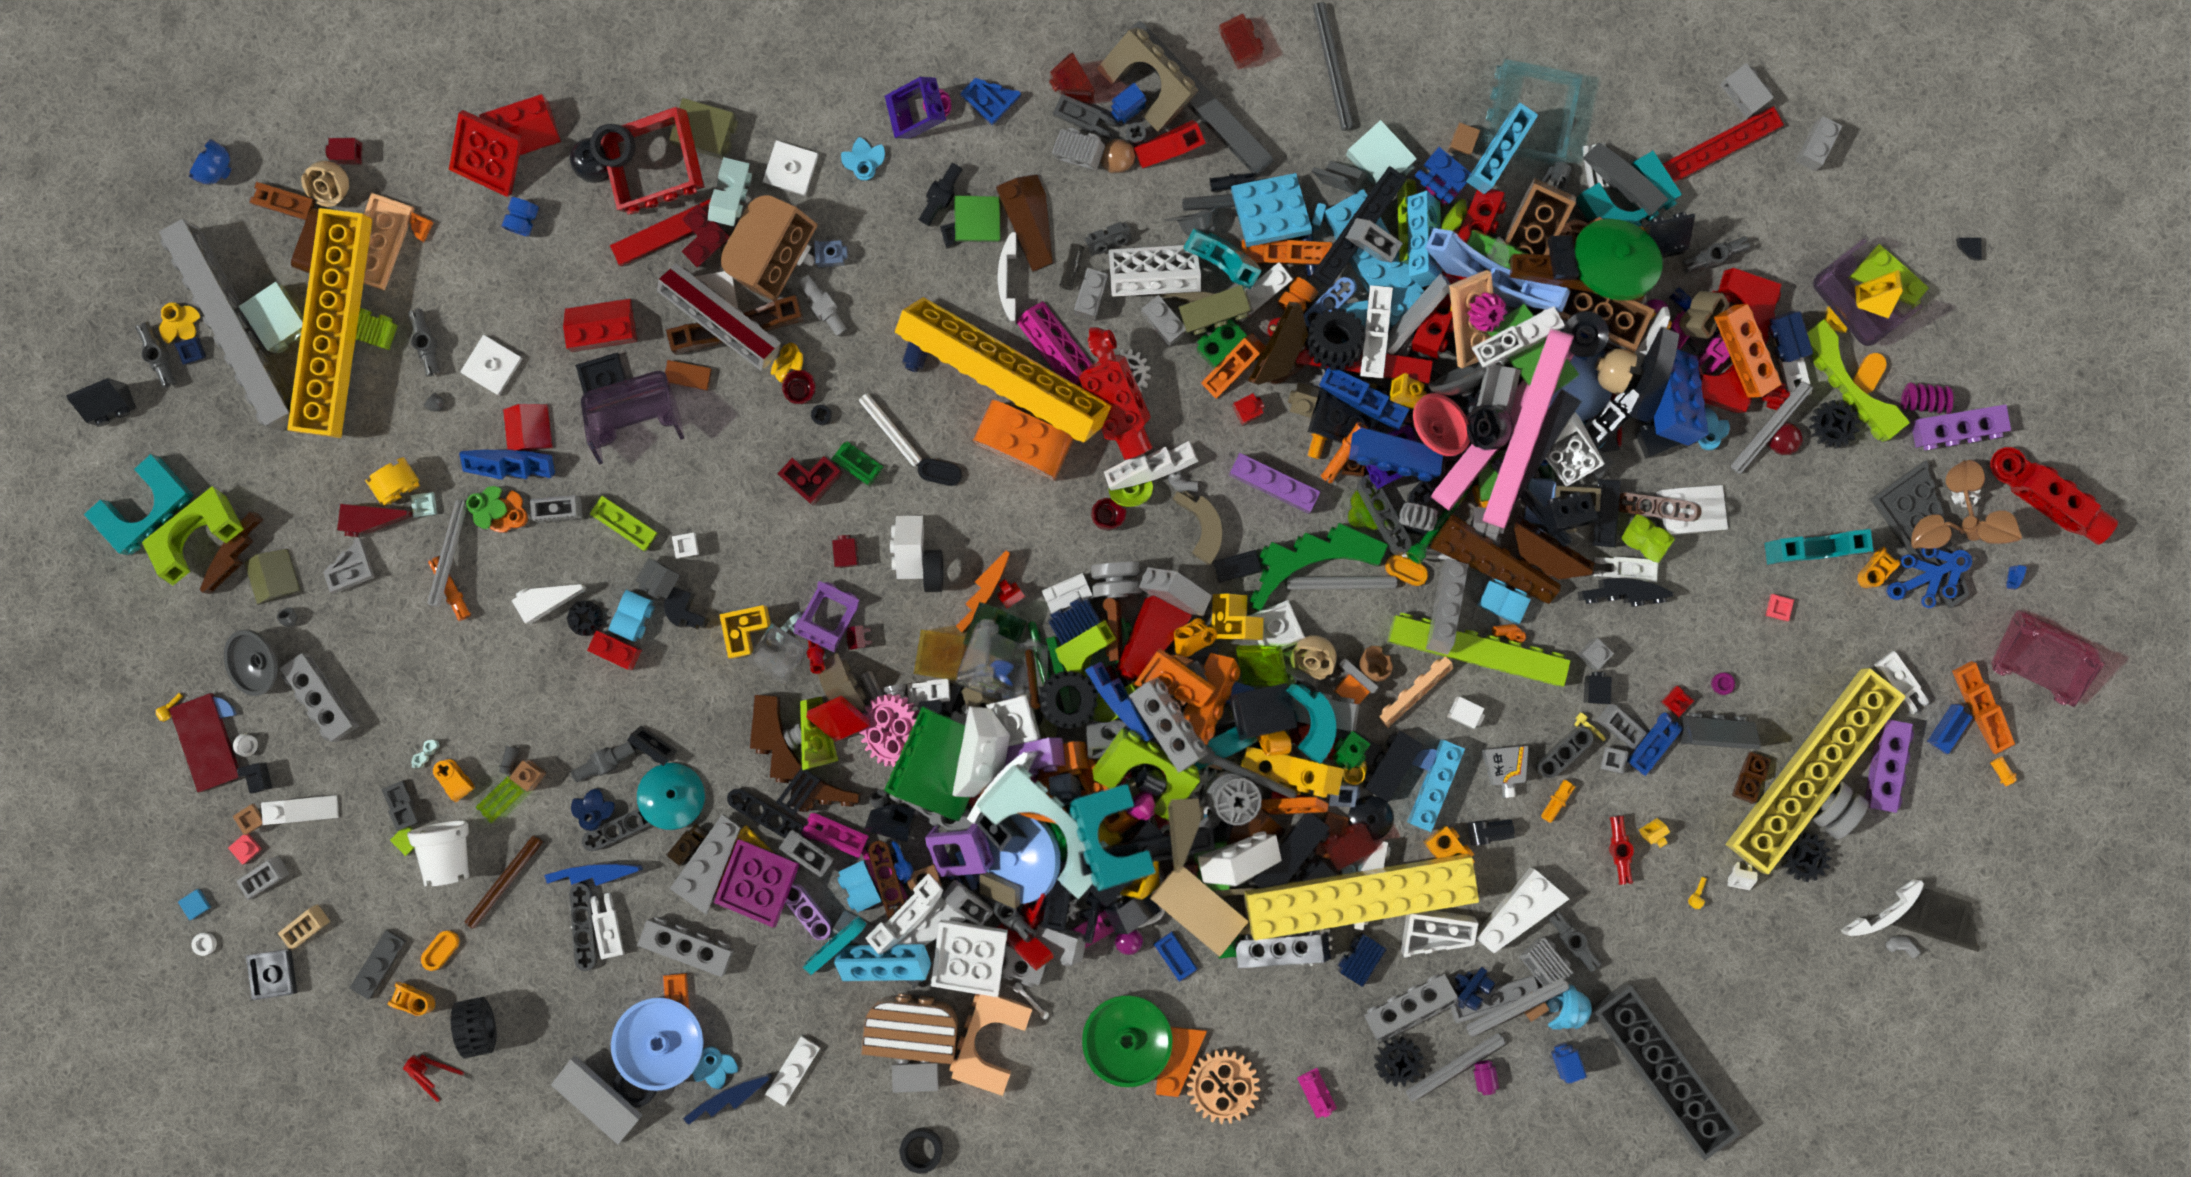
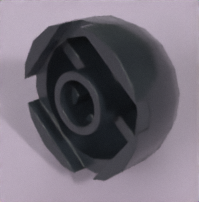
M591 137L581 139L573 146L570 151L569 160L572 170L579 178L586 182L597 183L604 181L609 174L607 166L599 163L593 157L590 149ZM601 144V151L606 156L605 150Z
M1480 405L1470 413L1469 417L1472 418L1470 424H1467V434L1473 446L1479 447L1482 450H1494L1504 446L1509 441L1513 431V423L1506 410L1496 405Z

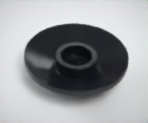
M1583 311L1574 314L1567 320L1563 328L1564 333L1573 335L1569 351L1579 357H1591L1598 354L1608 342V326L1601 316L1593 312ZM1585 329L1588 330L1589 336L1582 338L1581 332Z
M1366 796L1358 799L1355 807H1351L1348 813V824L1351 831L1362 840H1379L1389 832L1392 826L1393 816L1391 809L1385 801L1378 797ZM1369 815L1375 816L1373 823L1367 821Z

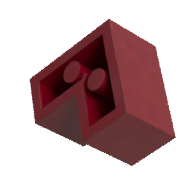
M697 204L682 219L697 237L681 252L698 268L729 239L730 235L717 222L708 220V212L700 204Z
M823 456L809 472L794 458H791L777 474L814 506L844 473Z

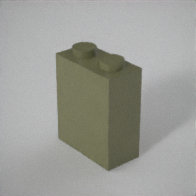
M682 98L679 108L687 111L696 152L723 160L725 154L728 155L731 149V142L729 141L731 134H735L738 121H736L735 115L726 110ZM675 123L669 140L673 145L681 147Z

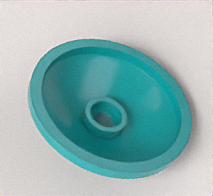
M667 763L665 766L660 764L652 768L644 775L637 789V804L640 813L651 825L663 830H677L688 826L699 816L705 802V790L700 777L691 768L679 763ZM668 791H674L675 797L668 798L666 794Z

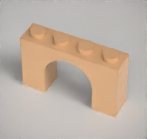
M975 994L972 1006L976 1007L974 1014L967 1017L964 1028H967L968 1031L966 1037L961 1036L957 1049L961 1051L958 1059H954L949 1071L953 1072L952 1079L1003 1096L1011 1071L984 1061L976 1051L975 1036L983 1026L994 1022L1003 1023L1025 1031L1033 1006L1001 995L993 997Z

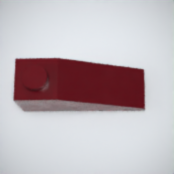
M340 504L337 530L345 532L344 536L358 537L359 533L368 534L413 517V512Z

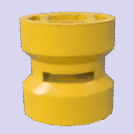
M1364 760L1358 768L1344 769V780L1351 785L1363 782L1367 772L1366 761Z

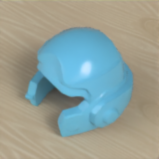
M1569 984L1567 991L1549 999L1546 1003L1550 1012H1558L1559 1008L1563 1005L1559 1017L1557 1016L1548 1023V1026L1553 1030H1561L1563 1028L1579 1029L1589 1021L1592 1007L1590 1000L1571 984Z

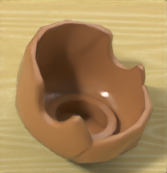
M1123 139L1111 140L1105 145L1101 158L1102 166L1110 173L1125 172L1134 164L1136 157L1134 147Z
M1371 645L1366 648L1359 661L1361 672L1372 681H1384L1392 673L1391 656L1383 654L1381 646Z

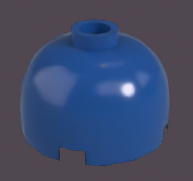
M209 139L204 146L207 148L206 151L200 152L188 175L191 179L206 185L215 184L221 178L226 180L232 168L228 167L230 163L228 151L218 142Z

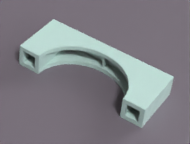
M1013 764L976 806L996 825L1007 816L1020 812L1038 813L1056 822L1064 833L1068 848L1067 862L1058 880L1079 899L1093 883L1091 875L1083 876L1081 874L1078 852L1085 851V847L1077 835V822L1072 818L1070 812L1067 814L1062 809L1064 804L1054 796L1051 799L1045 794L1048 791L1046 787L1039 781L1034 784L1029 779L1032 775L1023 766L1018 769ZM1105 841L1100 843L1101 847L1109 846Z

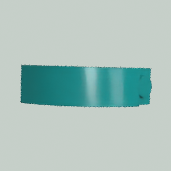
M1194 228L1183 246L1185 251L1217 265L1227 273L1232 282L1245 285L1248 289L1252 288L1262 271L1257 263L1246 253L1212 233L1206 234Z
M1291 684L1286 691L1307 709L1311 719L1310 730L1297 748L1314 762L1321 764L1330 752L1336 736L1334 711L1329 701L1321 692L1314 691L1310 695L1311 691L1304 685Z
M1235 726L1210 739L1207 746L1212 748L1215 755L1226 758L1258 740L1256 737L1240 741ZM1196 762L1194 765L1200 770L1211 764L1206 763L1204 765Z

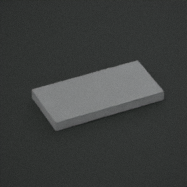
M576 1055L571 1058L551 1084L616 1144H619L643 1116Z

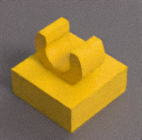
M1658 818L1639 829L1642 837L1650 844L1657 843L1659 848L1667 844L1664 836L1669 834L1670 831L1667 825Z

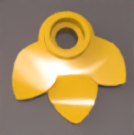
M177 303L164 305L161 309L163 321L159 326L162 339L167 344H170L177 336L184 340L194 338L196 336V327L193 322L201 318L199 312L191 306L181 307ZM175 310L176 315L174 318H171L170 313Z
M790 342L784 345L780 350V356L771 367V375H775L776 379L783 383L790 369L797 371L802 369L803 354L795 343Z

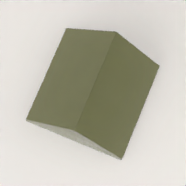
M288 549L259 553L244 562L257 605L301 591Z

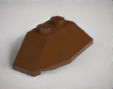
M1517 516L1514 530L1520 556L1528 564H1535L1547 576H1554L1558 580L1591 575L1595 565L1594 562L1570 547L1562 546L1557 539L1522 516Z

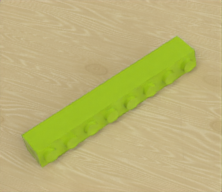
M1406 613L1393 616L1387 640L1389 643L1443 657L1446 656L1454 660L1559 687L1565 686L1571 660L1564 659V654L1552 652L1551 655L1544 654V649L1530 646L1528 650L1521 648V643L1508 641V644L1499 642L1500 638L1487 635L1486 638L1478 637V632L1465 629L1464 633L1456 631L1454 645L1447 655L1426 649L1431 620L1422 618L1421 622L1413 620V615Z

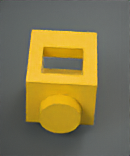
M1404 373L1392 380L1389 400L1413 409L1417 401L1427 395V392L1424 391V383L1408 377L1409 374Z

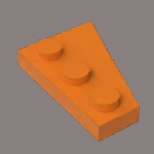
M1160 648L1134 683L1141 687L1148 681L1158 677L1160 681L1165 683L1170 695L1175 696L1178 700L1201 708L1215 690L1213 685Z
M1171 1027L1173 1036L1172 1051L1167 1065L1157 1076L1156 1095L1179 1096L1207 1030Z

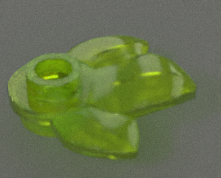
M1358 490L1355 491L1350 499L1349 523L1357 528L1366 526L1371 530L1378 529ZM1379 500L1374 501V507L1382 511L1384 509L1383 503ZM1356 513H1360L1362 519L1357 518Z

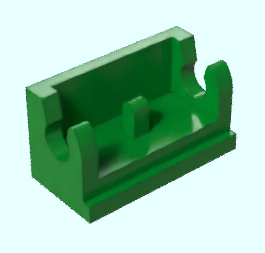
M848 441L841 445L831 459L869 487L883 469L882 465Z

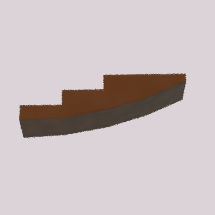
M249 512L240 522L244 530L229 542H224L221 545L200 587L202 593H213L243 564L238 556L254 542L248 534L264 520L258 513Z

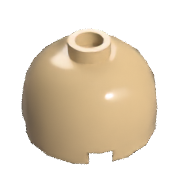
M319 161L312 164L301 177L305 193L309 197L313 196L318 200L316 203L321 206H335L345 198L349 190V178L341 166L331 161Z
M1612 349L1603 358H1598L1595 370H1597L1598 382L1603 389L1617 395L1624 392L1633 375L1630 373L1631 366H1636V353L1625 349Z
M1309 635L1296 644L1290 661L1293 668H1298V670L1311 675L1315 679L1322 680L1327 675L1333 673L1337 654L1329 640L1321 636Z

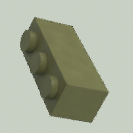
M1240 285L1180 306L1179 310L1187 333L1193 332L1195 336L1207 332L1206 327L1214 325L1215 328L1227 325V320L1236 318V321L1249 317L1248 313L1252 312L1253 308L1245 285Z

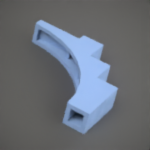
M1434 228L1425 247L1447 274L1468 278L1485 270L1492 273L1493 293H1496L1506 303V306L1518 308L1525 304L1526 307L1546 310L1554 306L1557 312H1562L1569 297L1570 291L1564 287L1510 278L1509 269L1491 261L1472 249L1454 231Z

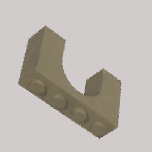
M1136 27L1128 30L1097 70L1111 84L1120 82L1137 62H1145L1153 66L1161 79V92L1143 117L1159 132L1169 126L1199 90L1195 87V82L1180 71L1178 64L1169 60L1164 55V50L1149 39L1147 32Z

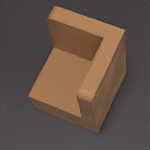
M1459 123L1447 152L1452 153L1453 150L1471 155L1480 130Z

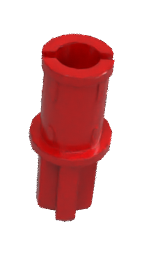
M808 640L809 649L807 657L810 660V670L814 674H820L822 670H825L823 661L824 649L820 645Z

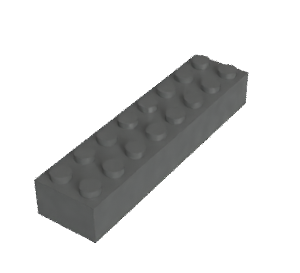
M1624 982L1592 1006V1014L1700 1158L1706 1161L1741 1134L1630 984Z

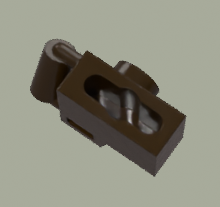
M697 824L681 836L666 855L678 866H682L689 861L688 858L691 854L694 855L696 848L704 841L709 832Z

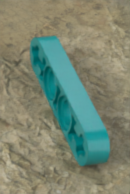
M857 916L814 953L802 968L810 975L814 974L851 942L867 924Z

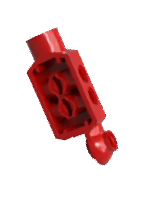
M1090 327L1088 345L1092 354L1098 357L1099 361L1091 364L1079 376V380L1084 390L1111 405L1101 431L1105 439L1117 442L1124 460L1131 459L1152 449L1151 442L1144 428L1151 416L1126 357L1114 353L1113 349L1117 348V341L1113 332L1110 329L1105 331L1099 327Z
M2013 447L1998 449L1993 454L1990 461V469L1993 476L2010 486L2012 493L2067 532L2085 536L2096 545H2100L2115 531L2118 520L2101 509V505L2095 502L2096 499L2092 495L2081 492L2077 489L2075 483L2058 476V472L2054 468L2040 465L2037 462H2029L2020 450ZM2004 461L2009 463L2008 471L2003 466Z

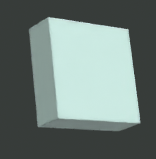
M434 492L410 495L413 517L437 515Z

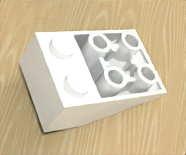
M1575 412L1545 458L1565 486H1569L1605 465L1582 420Z

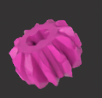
M1483 292L1481 297L1475 296V303L1470 304L1472 309L1467 312L1470 316L1469 322L1480 331L1492 332L1494 328H1499V323L1505 321L1503 315L1507 313L1505 310L1506 303L1494 293Z

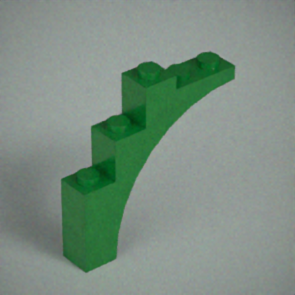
M1340 523L1336 527L1332 526L1327 535V539L1330 540L1329 543L1306 532L1302 537L1298 535L1293 548L1297 549L1296 552L1271 542L1269 546H1264L1260 554V558H1263L1261 564L1268 566L1269 569H1264L1259 581L1262 582L1259 591L1255 589L1250 602L1253 605L1251 608L1261 611L1269 595L1281 581L1309 564L1324 560L1348 559L1361 561L1377 567L1383 558L1388 544Z

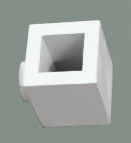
M1456 697L1447 717L1471 729H1475L1476 725H1481L1485 714L1482 713L1484 708L1462 697Z

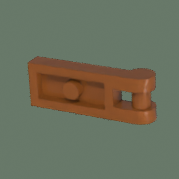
M256 182L254 187L256 191L254 197L251 196L249 203L306 221L308 213L314 208L316 201ZM268 193L267 199L263 200L264 194Z
M1107 598L1103 602L1104 609L1108 611V621L1106 623L1116 640L1106 646V655L1110 661H1119L1123 653L1121 602L1116 598Z

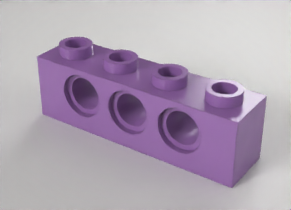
M2006 404L1922 418L1911 422L1915 447H1924V451L1937 449V444L1945 443L1946 447L1960 445V440L1967 439L1968 443L1982 441L1981 437L1989 436L1990 440L2004 437L2003 433L2011 431ZM1980 420L1986 423L1985 430L1980 427ZM1959 423L1964 427L1963 434L1958 430ZM1937 427L1942 430V437L1936 434Z
M1888 719L1877 733L1865 792V799L1869 803L1868 808L1897 813V810L1902 804V796H1900L1901 787L1904 786L1906 781L1905 765L1908 764L1910 759V752L1908 751L1909 742H1912L1914 737L1913 724ZM1893 738L1897 741V747L1894 750L1890 746ZM1889 760L1893 763V769L1890 772L1886 768ZM1885 782L1889 784V791L1886 794L1882 790Z

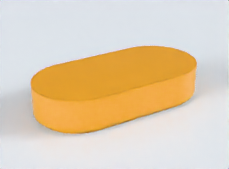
M1879 353L1867 355L1860 364L1852 381L1866 394L1871 393L1886 369V359Z
M1392 555L1385 562V570L1390 576H1395L1397 579L1410 585L1420 586L1428 579V571L1425 566L1417 564L1401 555Z
M445 930L436 936L421 956V964L426 970L435 971L445 964L459 946L460 941L457 933L452 930Z

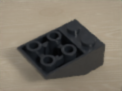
M1681 212L1667 220L1664 217H1658L1645 225V232L1657 244L1662 258L1683 254L1689 249L1695 214L1687 215L1686 212Z

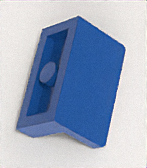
M1951 704L1927 742L1943 753L1949 754L1973 717L1963 711L1964 707L1961 704Z

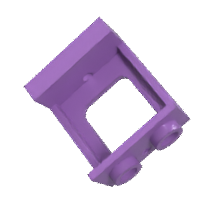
M819 581L817 590L805 612L794 625V633L835 652L858 609L859 600L854 594L850 592L844 593L829 582L823 583ZM823 598L834 600L847 608L837 629L834 631H830L812 621Z
M974 823L966 831L940 833L938 827L934 826L925 837L926 846L930 851L939 877L986 873L995 862L986 835ZM944 844H958L966 865L950 866L951 862Z

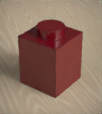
M328 138L325 153L329 161L338 165H362V143L356 138Z
M851 535L837 536L838 540H832L835 568L859 566L857 540L855 538H851Z

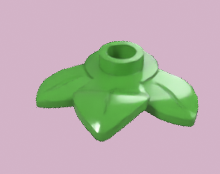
M490 486L482 493H474L468 497L466 505L469 512L473 514V521L478 527L489 529L492 519L502 518L507 513L506 504L498 499L501 495V488Z

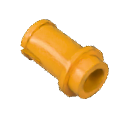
M2003 756L1990 762V765H1992L2001 779L1999 781L2001 784L2003 783L2005 786H2008L2017 781L2015 777L2017 774L2011 771Z

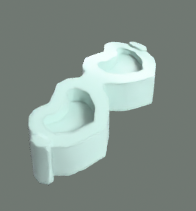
M797 612L790 617L780 628L776 638L783 643V639L789 629L794 633L793 625L797 622L798 618L801 619L803 614Z
M437 740L424 742V752L413 756L412 768L424 767V764L429 761V756L439 749V742Z

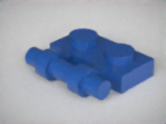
M1438 147L1424 164L1430 172L1426 174L1420 169L1415 177L1421 181V185L1427 186L1434 191L1438 199H1443L1450 204L1455 197L1448 191L1453 189L1458 194L1466 185L1471 172ZM1435 176L1445 183L1443 187L1433 180Z

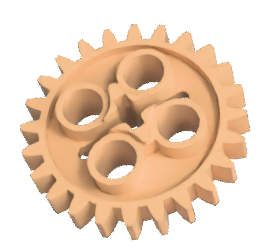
M1217 1049L1214 1051V1056L1206 1052L1207 1059L1203 1060L1199 1057L1198 1060L1201 1065L1193 1064L1192 1067L1196 1072L1188 1074L1193 1079V1081L1187 1082V1086L1193 1088L1187 1091L1189 1096H1194L1190 1103H1198L1195 1111L1199 1112L1203 1109L1202 1117L1205 1118L1211 1115V1122H1214L1216 1117H1218L1220 1124H1223L1224 1118H1227L1231 1124L1233 1116L1240 1121L1241 1112L1248 1115L1247 1106L1254 1108L1251 1100L1259 1099L1254 1092L1260 1091V1087L1254 1085V1083L1260 1080L1259 1077H1252L1257 1071L1255 1068L1248 1069L1252 1064L1250 1060L1243 1063V1054L1236 1058L1235 1050H1233L1231 1055H1228L1226 1049L1223 1050L1222 1055H1219ZM1228 1065L1230 1067L1229 1074L1220 1075L1218 1073L1219 1067ZM1210 1071H1213L1223 1084L1227 1083L1228 1090L1237 1098L1236 1102L1230 1098L1224 1089L1219 1091V1084L1209 1074ZM1211 1080L1214 1085L1212 1089L1206 1091L1201 1088L1202 1082ZM1237 1082H1242L1245 1084V1089L1238 1093L1233 1090V1086ZM1220 1097H1225L1229 1102L1227 1106L1221 1108L1216 1105V1101Z

